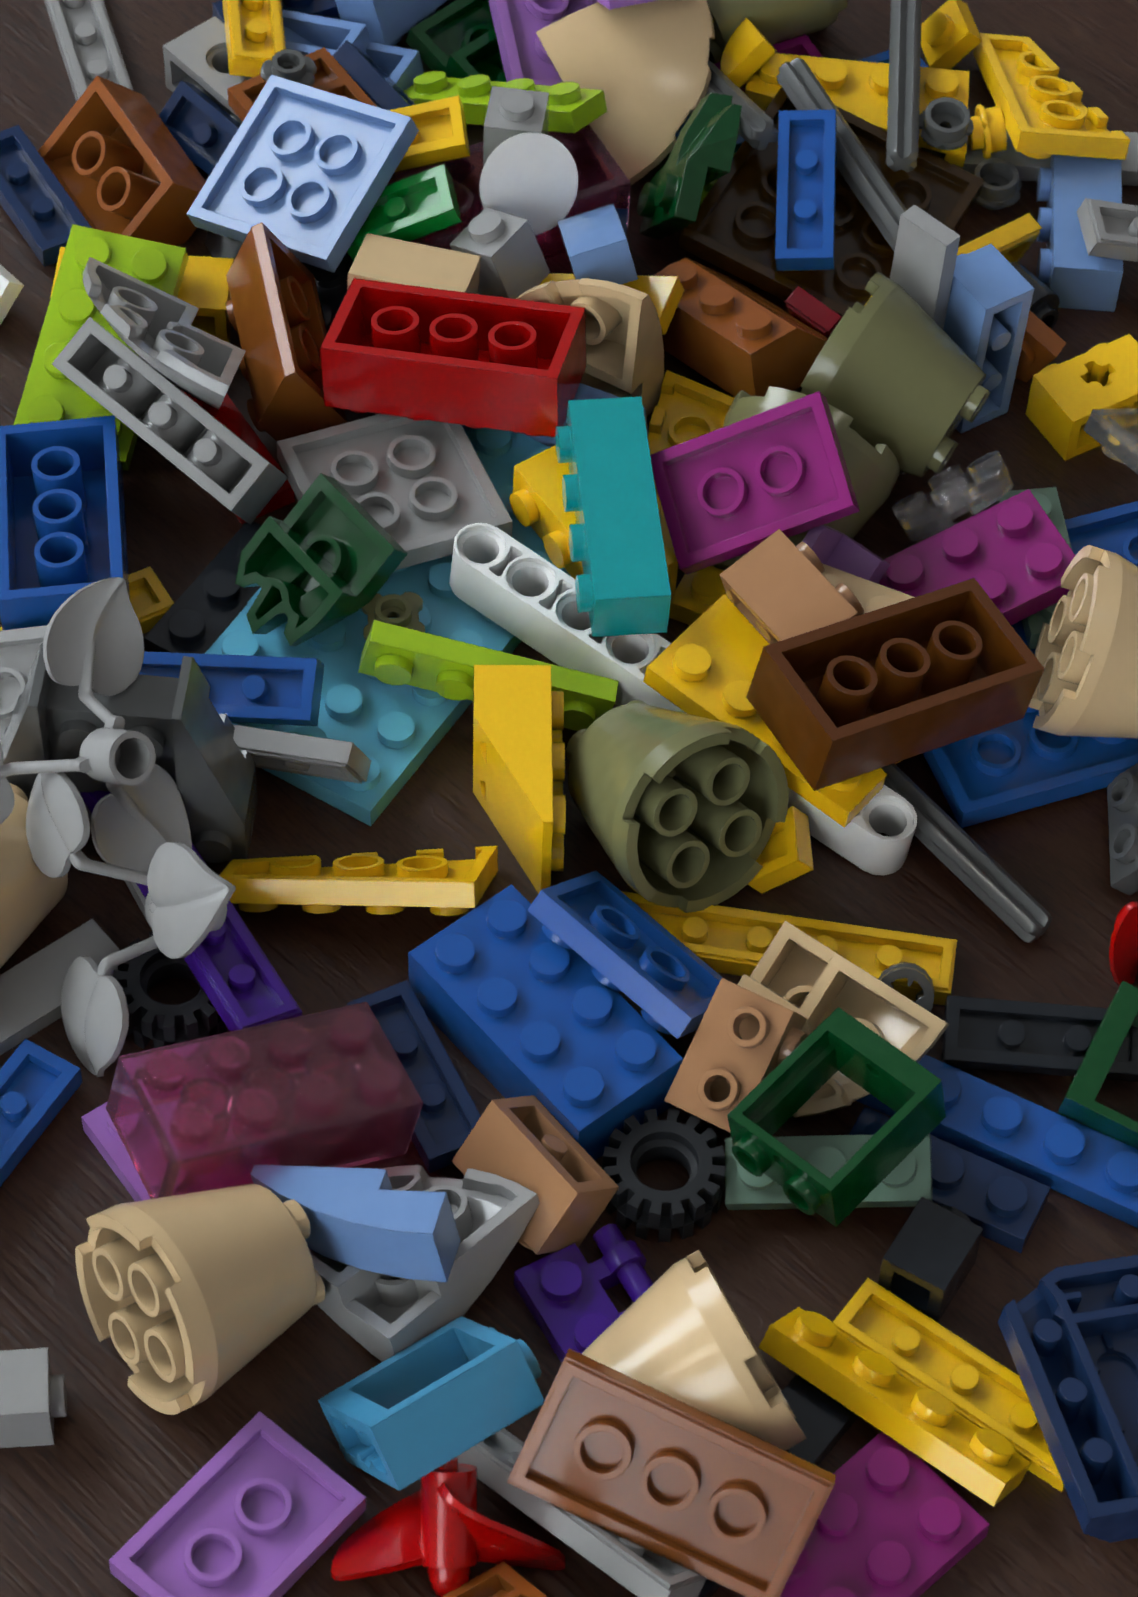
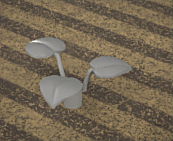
M121 577L99 580L79 589L61 604L54 613L44 635L43 659L46 671L54 682L66 686L79 685L78 697L80 701L105 725L103 728L92 731L81 744L79 757L76 759L23 761L3 765L4 753L0 743V825L12 813L15 803L12 787L6 777L17 774L56 772L87 773L97 781L106 782V787L111 792L97 802L91 816L92 841L97 853L107 864L148 873L151 860L162 844L180 842L192 849L191 831L181 794L177 790L176 783L165 769L155 764L156 754L151 740L141 732L124 730L125 719L122 716L113 715L93 695L94 692L98 695L112 696L126 690L136 680L144 659L143 633L129 599L126 580Z
M64 772L38 773L27 807L26 835L32 858L41 872L50 878H61L68 873L72 864L81 871L147 885L149 893L145 900V915L149 925L152 927L153 936L106 956L101 960L99 966L90 956L77 957L69 967L62 986L61 1013L70 1045L89 1072L97 1077L104 1076L105 1069L115 1062L119 1056L129 1027L127 1000L120 983L111 976L114 969L118 965L156 948H159L166 957L171 959L185 958L202 943L210 931H217L223 926L227 914V904L236 887L213 872L195 851L180 842L162 844L151 860L148 873L87 858L81 849L86 845L90 836V822L80 792Z

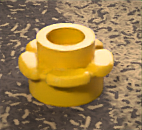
M981 104L976 105L975 116L970 117L973 122V132L967 136L971 151L981 149L983 157L990 159L991 153L1006 151L1007 134L1003 113L1000 106L984 108Z

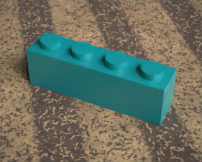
M642 396L568 400L566 426H556V453L558 463H569L570 470L569 475L562 476V496L564 511L575 512L577 524L569 525V550L571 562L582 561L583 574L576 575L575 580L578 613L589 612L592 637L667 633L671 589Z

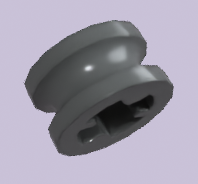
M901 962L891 965L882 972L878 979L893 989V982L897 979L908 978V986H911L913 981H916L923 989L916 994V1003L929 1012L932 1010L935 990L932 978L925 969L914 963Z

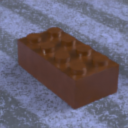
M975 578L764 646L746 698L812 789L816 791L1023 719L1045 668Z

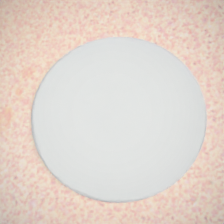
M521 133L503 141L490 154L481 173L479 190L483 208L488 207L528 219L534 235L552 229L558 224L557 221L564 219L569 213L577 195L578 171L571 153L560 141L543 133Z

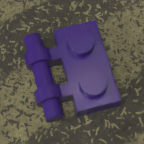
M614 1223L603 1226L593 1236L596 1245L603 1254V1257L597 1261L588 1264L574 1243L514 1271L515 1288L561 1363L569 1348L582 1353L626 1311L618 1313L605 1290L621 1283L634 1303L653 1284L643 1268L646 1264V1258L635 1241H626L618 1226Z

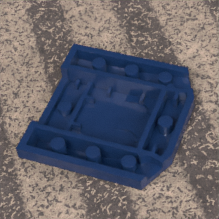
M1138 1255L1056 1267L1041 1278L1037 1288L1018 1303L1013 1299L1006 1304L999 1317L998 1325L1083 1533L1109 1543L1138 1538Z

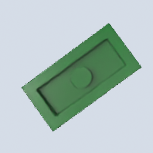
M445 165L436 166L386 185L347 251L353 261L367 233L412 241L462 222L452 176Z

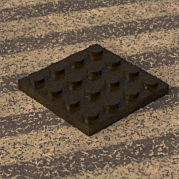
M781 87L764 112L773 120V126L778 130L779 111L797 109ZM837 107L906 209L908 210L913 205H916L956 232L980 195L984 180L919 148L917 167L908 173L902 169L892 171L886 164L887 131ZM778 139L776 142H769L765 150H756L744 140L733 156L730 173L718 178L700 204L696 222L682 230L678 247L784 301L799 286L841 317L856 302L865 306L872 296L865 290L869 280L877 272L890 279L894 251L837 167L834 270L776 271Z

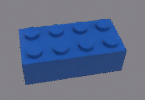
M115 416L0 426V618L2 629L11 630L48 625L57 609L71 595L91 583L106 578H124L130 599L123 466Z
M511 884L408 952L409 983L426 1015L504 1098L534 1095L594 1160H597L604 1154L605 1146L609 1147V1136L614 1129L617 1128L623 1132L625 1119L634 1115L641 1125L644 1123L645 1110L656 1109L658 1117L673 1106L665 1102L664 1099L683 1058L617 991L609 989L595 978L591 971L592 966L573 949L563 948L545 935L542 930L543 924L527 911L531 903Z

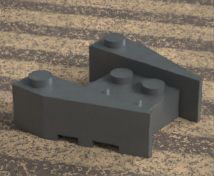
M41 643L32 664L23 693L19 695L10 724L8 728L6 727L0 741L4 753L3 765L23 761L76 759L79 757L81 744L92 731L103 728L105 725L80 701L78 697L79 685H60L50 678L43 659V643ZM183 656L179 678L138 674L136 680L119 694L103 696L93 692L94 697L113 715L122 716L125 719L124 730L141 732L151 740L156 754L155 764L169 773L181 794L189 821L191 840L203 860L210 863L232 861L233 859H248L258 803L256 764L248 750H239L233 739L235 728L227 714H218L209 699L211 687L194 658ZM64 772L79 792H110L106 787V782L97 781L87 773ZM38 773L17 774L6 777L9 783L17 785L22 789L29 801Z

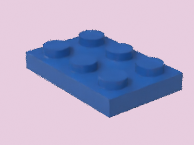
M597 870L542 889L527 911L543 924L542 930L550 940L563 948L573 949L592 966L591 971L600 983L611 990L623 992L642 1008L641 1014L643 1018L656 1030L664 1034L673 1035L679 1039L698 1029L721 978H723Z

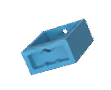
M463 1316L449 1322L318 1399L346 1461L398 1491L540 1407L545 1400L535 1380L541 1376L540 1366L528 1345L521 1339L516 1340L498 1332L493 1327L488 1328Z

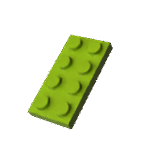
M72 224L14 425L113 415L52 365L53 361L89 317L128 346L99 312L85 290L83 271L88 259L92 257L177 298L188 261L186 248ZM115 417L123 470L128 471L138 435Z

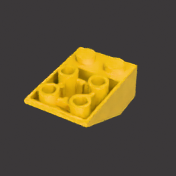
M474 665L473 793L539 894L542 889L550 887L551 871H563L564 834L566 823L565 795H563L565 743L562 742L564 691H551V665Z

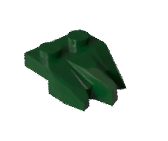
M456 0L409 30L405 42L413 50L419 51L420 58L432 71L445 72L449 78L463 79L472 75H487L490 77V81L506 82L488 0Z
M709 93L701 99L682 128L668 161L655 174L651 182H647L642 188L637 204V215L643 217L639 234L661 240L695 223L704 186L730 173L742 105L732 104L733 96Z
M320 473L284 521L269 516L242 550L235 584L241 587L260 586L262 588L246 614L252 633L267 634L287 622L284 635L290 646H297L368 604L408 553L334 478Z

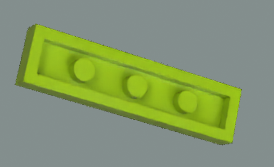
M432 71L415 77L413 80L414 84L403 91L415 104L459 95L464 107L466 124L484 125L492 86L548 92V131L575 134L608 112L604 90L580 88L576 82H562L548 86L535 85L534 80L529 78L498 82L490 81V77L487 75H472L461 79L449 78L442 71Z
M377 620L373 621L362 651L358 673L374 676L381 682L389 685L407 684L435 691L442 697L450 700L460 701L467 699L474 701V665H551V691H564V727L577 731L587 729L596 719L613 708L619 682Z

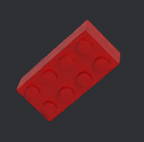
M353 278L320 347L324 406L348 409L356 413L370 412L407 417L415 421L430 420L460 424L476 429L490 428L520 432L529 436L556 437V426L564 425L567 417L568 400H574L587 367L586 308Z

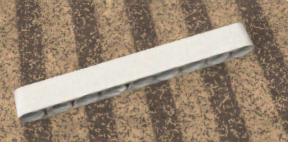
M474 523L459 530L454 538L449 584L452 592L460 600L557 665L619 681L616 705L621 706L633 700H642L651 706L686 713L643 682L646 667L671 642L657 633L592 637L589 612L578 613L576 579L495 526L485 523ZM884 785L879 793L844 828L788 787V808L794 806L808 816L810 835L872 875L885 876L893 874L902 868L917 826L916 811L913 805L904 797ZM877 832L885 833V834H887V835H889V836H883V835H881V834H879V833H877Z

